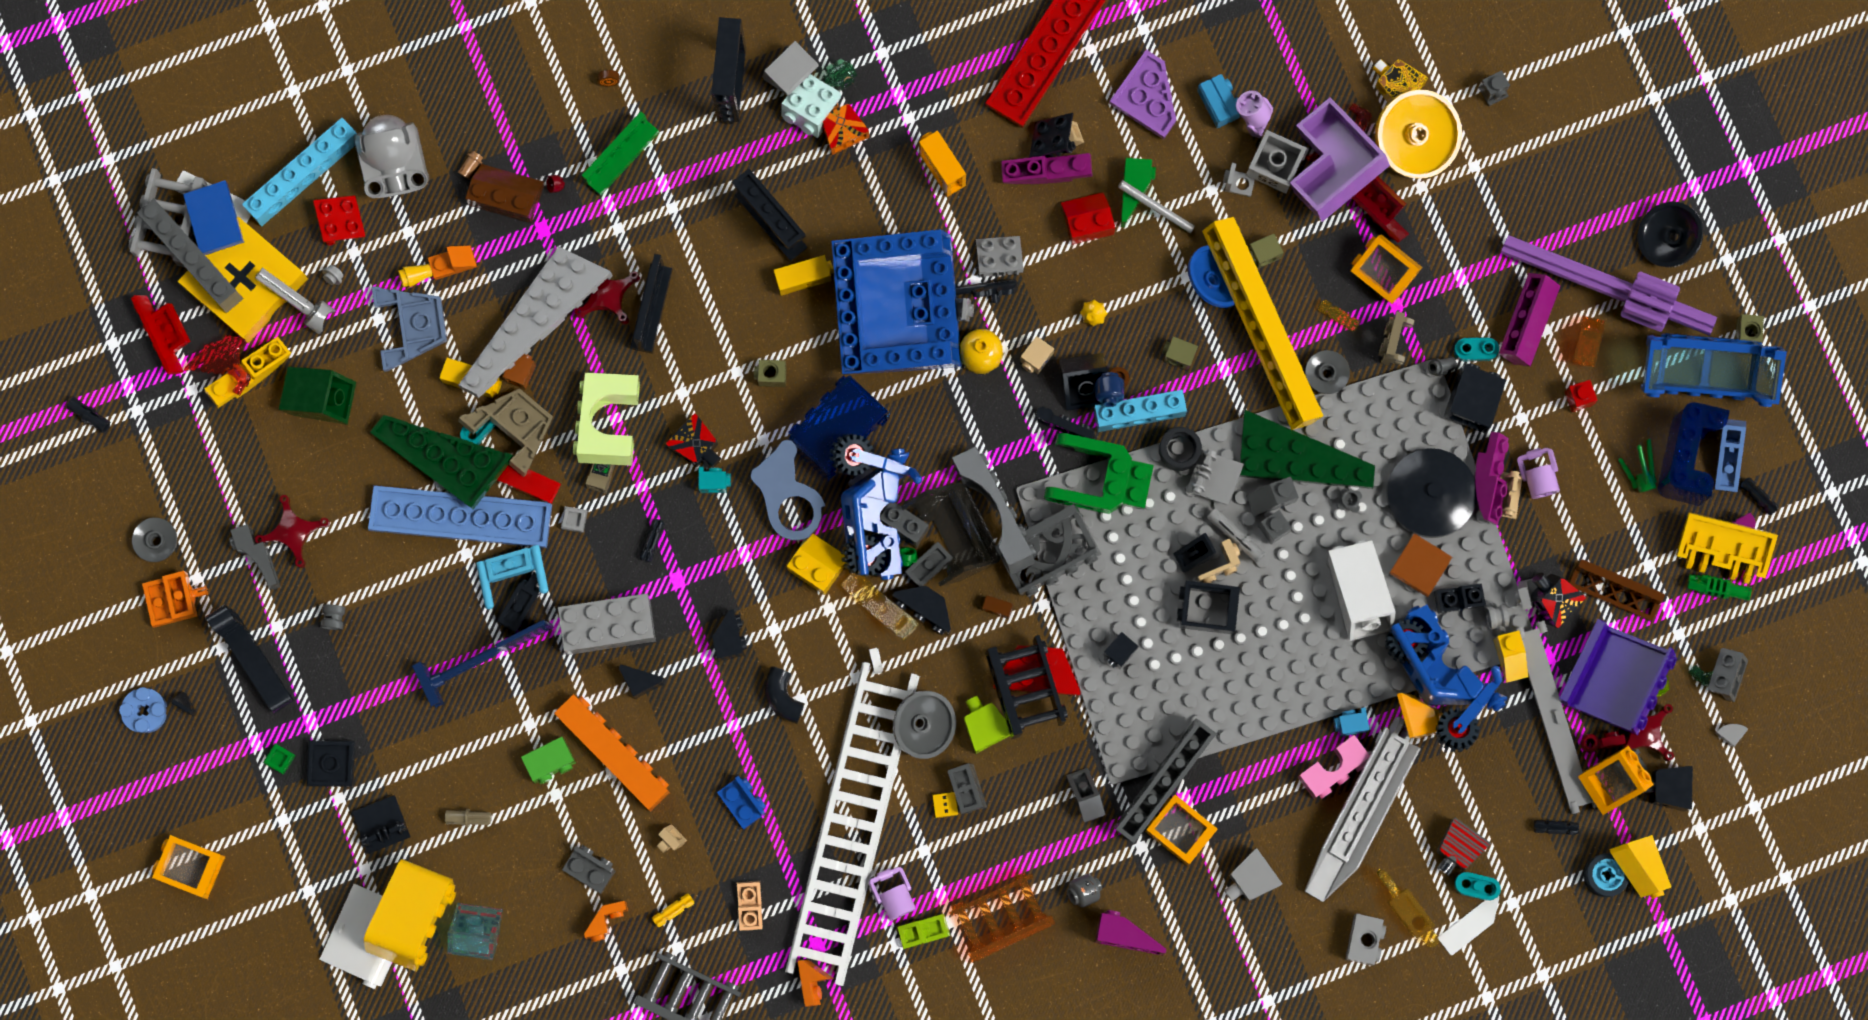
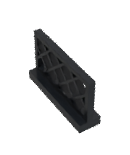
M654 253L653 261L650 264L630 346L632 350L653 354L673 272L671 267L664 266L662 257L659 254Z

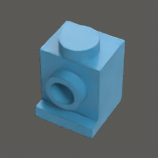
M1361 708L1357 714L1355 710L1344 711L1342 716L1333 719L1335 731H1339L1340 737L1366 733L1370 730L1366 708Z

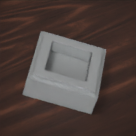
M565 506L561 529L584 533L588 511Z

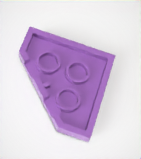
M1146 49L1109 104L1163 140L1176 123V115L1173 108L1165 61Z

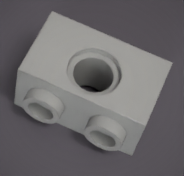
M1361 914L1354 915L1345 960L1370 966L1375 965V961L1379 962L1382 948H1378L1379 941L1384 939L1386 932L1383 919ZM1363 934L1371 936V946L1366 947L1361 943Z

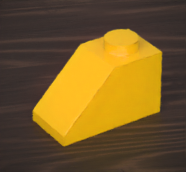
M1520 631L1499 635L1493 639L1505 682L1528 678L1526 651Z

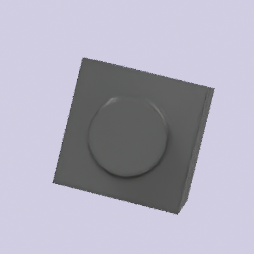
M1280 510L1261 521L1258 526L1271 545L1290 533L1292 529Z

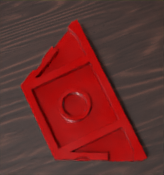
M1018 645L1015 650L1029 646ZM1047 647L1048 653L1046 657L1057 693L1060 695L1080 696L1081 691L1064 650ZM1037 654L1007 662L1003 669L1004 673L1012 675L1040 667ZM1042 675L1013 683L1009 690L1035 692L1047 687Z

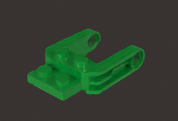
M1066 433L1057 434L1056 446L1061 445L1073 448L1077 452L1110 458L1102 491L1103 497L1056 487H1046L1044 500L1067 506L1074 504L1081 509L1105 514L1112 513L1122 505L1145 509L1154 465L1132 461V457L1123 445Z

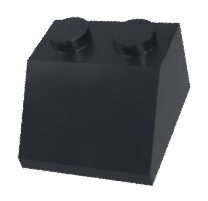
M1103 353L1059 359L1066 410L1088 408L1103 404L1097 401L1095 397V382L1097 378L1107 372Z

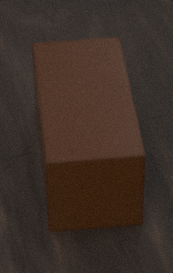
M986 595L982 611L1009 619L1013 603Z

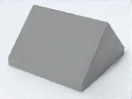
M794 41L764 71L763 79L789 96L819 65Z

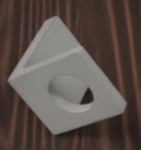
M1232 163L1230 171L1225 170L1223 183L1227 184L1225 192L1251 197L1255 179L1246 176V173L1235 171L1236 164ZM1244 178L1249 182V187L1245 190H1240L1236 186V181Z

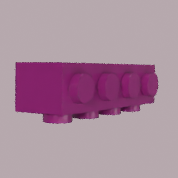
M1528 273L1499 351L1501 356L1514 365L1531 367L1560 289V285L1549 276Z

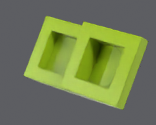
M945 914L898 927L903 949L950 936Z

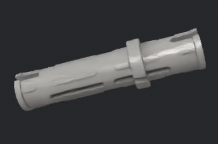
M1215 508L1208 515L1207 519L1236 543L1239 551L1243 550L1255 563H1258L1265 556L1266 553L1252 541V537L1246 536L1218 508Z

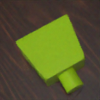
M978 696L966 701L971 713L964 717V722L975 754L1010 736L1005 718L993 703L983 707Z

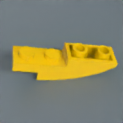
M276 337L241 360L239 366L204 388L205 392L217 408H219L234 397L238 399L264 380L291 355V352L279 337Z

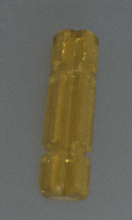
M1323 300L1318 308L1320 312L1329 314L1328 317L1339 324H1345L1346 328L1351 331H1355L1360 323L1358 319L1349 317L1350 314L1339 307H1333L1332 303L1327 300Z

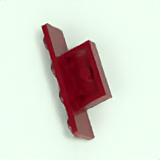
M1379 176L1352 197L1356 205L1365 210L1371 216L1372 221L1380 225L1392 240L1399 243L1409 235L1394 219L1406 206V203Z

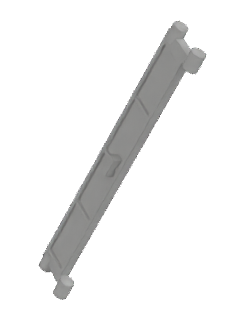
M1545 621L1536 623L1537 629L1524 632L1523 627L1514 630H1519L1526 651L1530 684L1571 814L1580 812L1579 806L1592 803L1593 808L1597 806L1578 778L1583 772L1540 634L1548 632Z

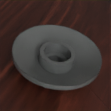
M1324 350L1314 354L1309 359L1305 375L1309 385L1315 391L1322 394H1334L1346 386L1350 377V368L1348 362L1341 354L1335 351ZM1323 371H1329L1331 376L1328 378L1324 377Z
M146 519L134 530L132 536L133 549L145 561H163L176 548V530L164 519ZM155 538H160L158 545L153 544Z

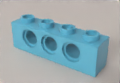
M1183 390L1122 400L1114 407H1105L1103 404L1095 405L1094 407L1098 432L1185 417L1187 413Z

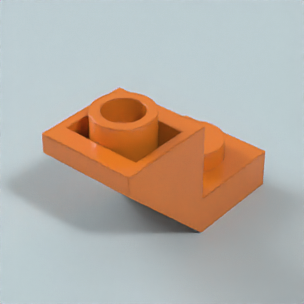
M621 901L602 906L585 931V938L591 939L592 942L604 940V935L610 934L606 916H610V919L623 917V912L628 911L627 902Z

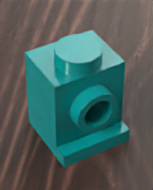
M699 467L700 493H727V487H731V473H726L721 468H709V471H705L703 467Z

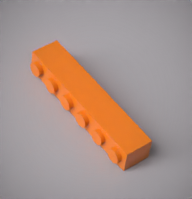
M573 694L554 714L651 812L670 793L666 789L669 784L661 776L656 779L651 773L653 768L645 760L640 762L635 757L637 752L629 744L624 746L619 741L622 736L613 727L608 730L603 725L606 720L598 712L593 714L588 709L590 704L582 696L577 698Z

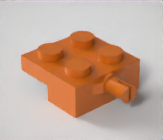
M185 571L165 575L161 579L142 583L153 628L197 617L196 597L208 595L206 585L195 589L192 588L188 573Z

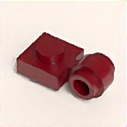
M1618 732L1604 734L1605 738L1598 740L1595 735L1587 734L1581 739L1580 746L1584 752L1593 753L1598 749L1624 746L1626 744L1625 736L1618 735ZM1586 741H1593L1594 746L1588 747Z

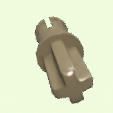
M466 809V811L446 810L445 813L446 825L460 824L469 827L470 824L489 825L492 820L490 812H471L470 809Z

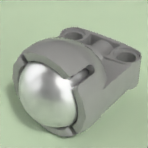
M380 115L370 120L363 132L355 134L354 142L365 185L364 191L367 196L371 198L391 197L417 191L427 185L429 174L426 169L418 130L413 122L405 123L393 115ZM413 174H422L424 182L421 184L415 183ZM370 183H379L381 191L373 192L370 189Z

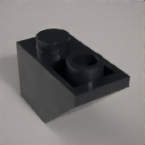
M734 609L728 611L712 636L718 662L745 656L744 650L747 649L745 636L740 637L739 628L743 627L740 614L736 615Z

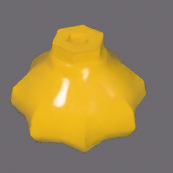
M1094 299L1090 302H1085L1083 309L1080 311L1084 323H1088L1093 327L1104 323V319L1108 314L1104 304L1098 303Z

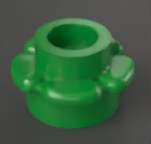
M905 547L899 550L903 566H912L917 562L918 555L914 548Z

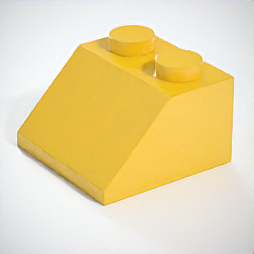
M812 534L795 553L787 565V570L825 595L843 570L846 563L842 562L841 558L845 557V555L815 534Z

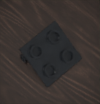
M1073 113L1035 122L1029 158L1045 156L1046 158L1060 156L1062 153H1072L1076 149L1075 142L1069 140Z
M395 795L352 812L362 837L361 843L366 848L368 854L411 838Z

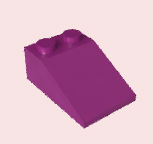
M1107 910L1106 913L1100 915L1095 943L1162 956L1166 954L1165 947L1127 918L1121 917V912Z

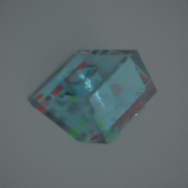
M457 903L448 931L447 954L493 960L498 945L503 909Z

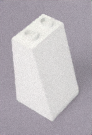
M1358 541L1350 546H1337L1329 550L1328 563L1349 641L1389 632L1390 628L1394 625L1395 609L1373 541Z

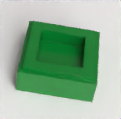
M275 743L263 763L284 775L296 755Z

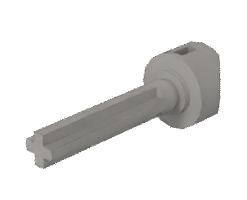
M261 268L256 274V280L307 315L304 324L317 334L323 331L325 317L336 312L335 309L322 300L313 305L264 268Z

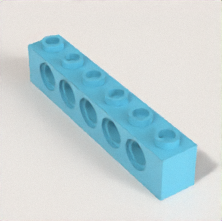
M341 118L242 205L262 227L355 146V134L357 133Z

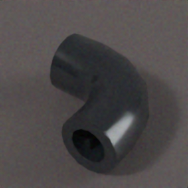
M771 666L765 684L767 703L775 714L789 722L798 724L805 703L793 699L788 694L787 687L792 674Z

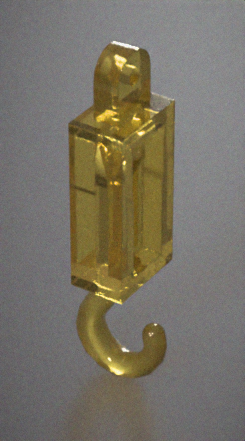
M1378 869L1376 872L1377 876L1387 886L1393 897L1387 903L1414 939L1421 938L1428 947L1437 946L1439 939L1432 930L1435 924L1409 889L1405 888L1400 891L1391 876L1385 870ZM1416 916H1420L1425 923L1419 930L1415 929L1412 925V920Z

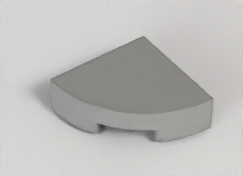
M1728 724L1718 729L1715 733L1729 745L1735 747L1748 728L1739 724Z

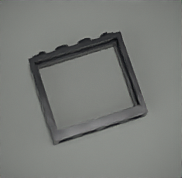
M719 17L711 91L717 120L727 122V124L739 122L746 56V42L742 21L737 18Z

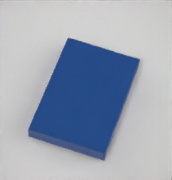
M226 180L183 194L198 248L204 255L244 243Z

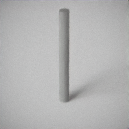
M1124 180L1119 183V189L1187 232L1191 233L1195 227L1193 224Z

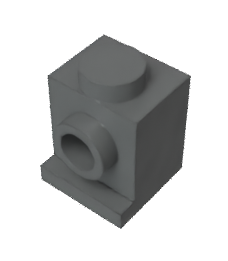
M1501 70L1483 79L1479 90L1488 106H1491L1509 96L1507 90L1510 84Z

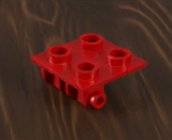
M355 195L313 200L322 240L327 243V246L336 244L335 241L366 237Z

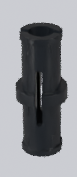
M76 397L71 398L67 403L66 408L78 415L85 424L89 423L101 433L106 432L111 422L99 415L92 406L88 407Z

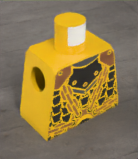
M1380 59L1373 67V70L1381 76L1375 87L1387 102L1401 93L1420 90L1428 79L1425 75L1399 59L1391 67Z

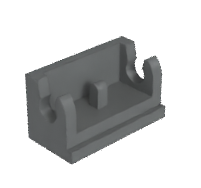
M968 763L948 770L961 814H968L978 809L987 808L974 764Z

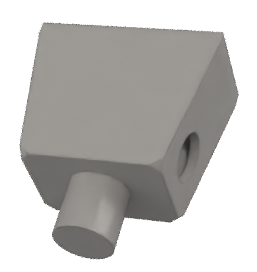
M1255 849L1229 875L1234 883L1226 888L1224 892L1231 901L1243 895L1248 902L1282 885V882L1259 850Z

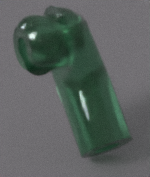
M1695 664L1688 673L1701 685L1709 686L1713 671L1704 672Z

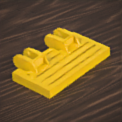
M1688 512L1676 555L1686 558L1685 568L1691 569L1696 552H1703L1699 564V572L1703 573L1706 571L1710 555H1713L1711 564L1730 569L1729 579L1731 580L1736 579L1740 563H1747L1743 575V583L1749 584L1754 566H1757L1755 575L1766 578L1778 535Z

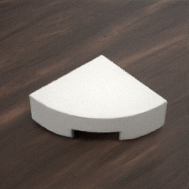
M877 648L869 649L875 674L882 673L883 667L879 650Z

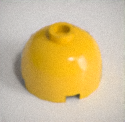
M987 329L970 331L960 344L961 361L973 373H989V371L994 370L1000 365L1003 358V346L1000 338L994 332Z

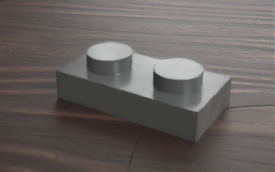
M937 542L916 563L909 567L905 574L918 587L924 586L951 562L953 557Z

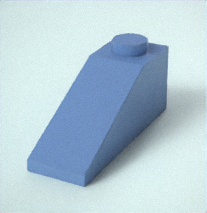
M1723 419L1715 490L1738 492L1746 421Z

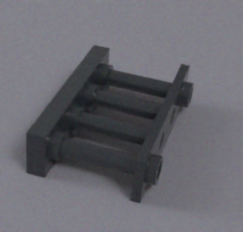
M749 168L732 181V185L738 190L735 197L790 262L808 248L802 241L806 234Z
M1040 635L1035 636L1032 640L1033 646L1003 654L998 652L997 647L987 649L985 653L1011 739L1019 738L1023 733L1024 727L1052 719H1057L1058 726H1062L1066 722L1065 718H1068L1065 705L1060 703L1046 654L1048 649L1044 640L1041 641ZM1037 654L1040 667L1012 675L1004 673L1002 666L1005 665V662ZM1043 675L1046 689L1016 697L1011 695L1009 690L1011 684ZM1050 697L1053 710L1025 718L1017 716L1016 708H1018V705Z

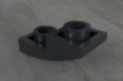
M1482 584L1434 591L1438 614L1486 606Z

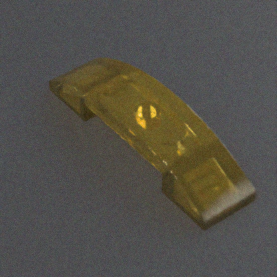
M852 573L840 585L864 609L903 641L919 626L916 620L896 606L864 576Z

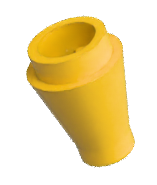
M429 264L403 267L402 270H398L403 288L407 286L410 288L433 276Z

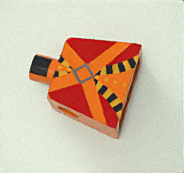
M837 103L823 121L824 132L832 155L869 138L868 128L850 104L839 107Z

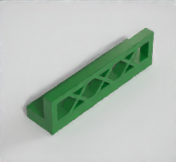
M640 112L582 174L584 183L599 196L613 184L659 134V130L647 121L644 113Z

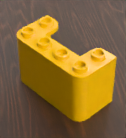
M401 859L364 936L365 951L417 972L419 966H423L426 962L428 953H426L427 946H425V943L435 933L436 925L434 924L437 918L443 916L446 906L448 904L451 905L455 899L456 892H454L455 885L453 884V879Z

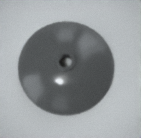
M918 691L906 697L898 706L893 719V734L898 746L906 754L919 759L932 758L942 753L951 743L956 730V716L952 705L944 696L932 691ZM919 719L920 724L916 726V721Z

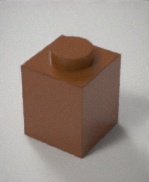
M524 353L515 361V366L504 372L503 378L505 382L526 390L536 367L535 362L532 360L533 357Z

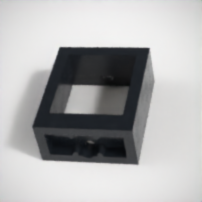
M1186 581L1184 586H1180L1179 600H1183L1182 609L1178 608L1176 622H1180V628L1234 635L1240 587ZM1190 590L1229 595L1226 625L1188 622Z

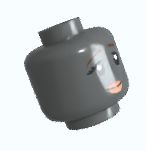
M1084 874L1070 881L1067 895L1073 905L1083 908L1100 899L1102 885L1098 878H1093L1090 874Z

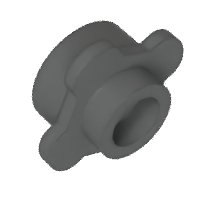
M1347 488L1340 491L1341 500L1338 503V508L1340 510L1348 509L1353 513L1358 512L1360 509L1359 502L1362 498L1361 492L1348 490Z

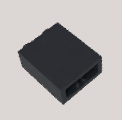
M1475 364L1463 365L1458 371L1443 417L1479 432L1486 433L1492 427L1507 380L1501 378L1498 373L1483 371Z

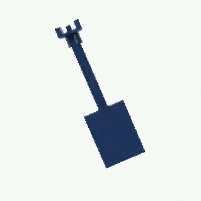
M542 620L495 644L496 647L489 648L442 673L438 672L432 676L425 663L419 662L412 667L430 705L437 708L444 704L437 688L446 684V681L495 657L501 651L507 652L554 627L551 623Z

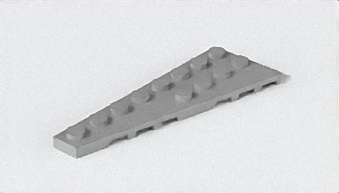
M558 246L462 379L459 387L477 398L482 396L498 381L497 378L505 370L514 367L515 361L524 353L527 355L531 351L530 348L536 342L542 341L565 320L568 313L574 308L578 309L583 304L582 301L589 294H594L598 290L597 287L606 279L610 280L613 276L612 273Z

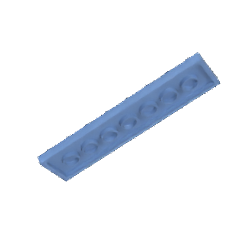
M374 486L368 530L529 547L539 545L540 548H547L552 504L484 496L473 510L451 493Z

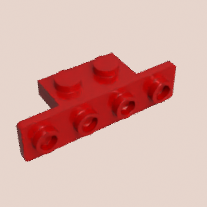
M134 295L131 297L134 309L140 316L143 328L152 341V346L162 362L163 369L167 374L183 373L184 370L175 353L191 341L173 304L166 303L157 311H154L147 296Z

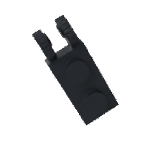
M1043 406L1036 410V420L1043 425L1066 434L1090 439L1095 437V432L1092 431V427L1084 423L1077 425L1071 422V418L1065 415H1059L1058 417L1053 414L1051 409Z

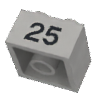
M1266 130L1246 176L1283 193H1287L1290 182L1293 180L1307 148Z

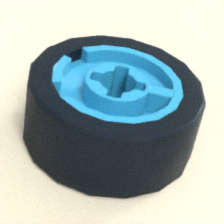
M1610 853L1593 857L1584 869V881L1587 888L1599 897H1612L1620 894L1629 883V879ZM1605 871H1608L1611 875L1608 880L1602 875Z

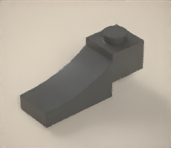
M248 524L230 530L232 537L229 540L233 550L237 549L240 554L247 553L254 560L269 588L272 590L280 588L281 585L268 546L264 542L258 544L255 542L253 530Z

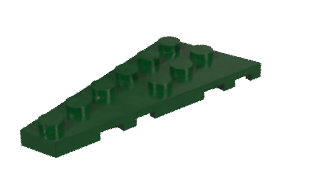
M1244 410L1240 463H1243L1244 466L1239 477L1282 480L1291 477L1293 482L1367 489L1374 488L1375 465Z
M383 415L370 431L371 434L473 510L507 468L509 461L514 457V455L506 452L503 453L487 446L474 444L471 441L416 426L387 415Z

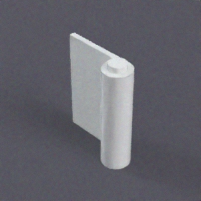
M353 884L319 960L364 979L362 984L375 989L377 985L382 986L392 964L388 960L367 953L364 946L366 930L382 895Z

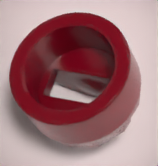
M549 175L547 177L546 184L550 193L560 192L564 189L565 182H563L561 176Z

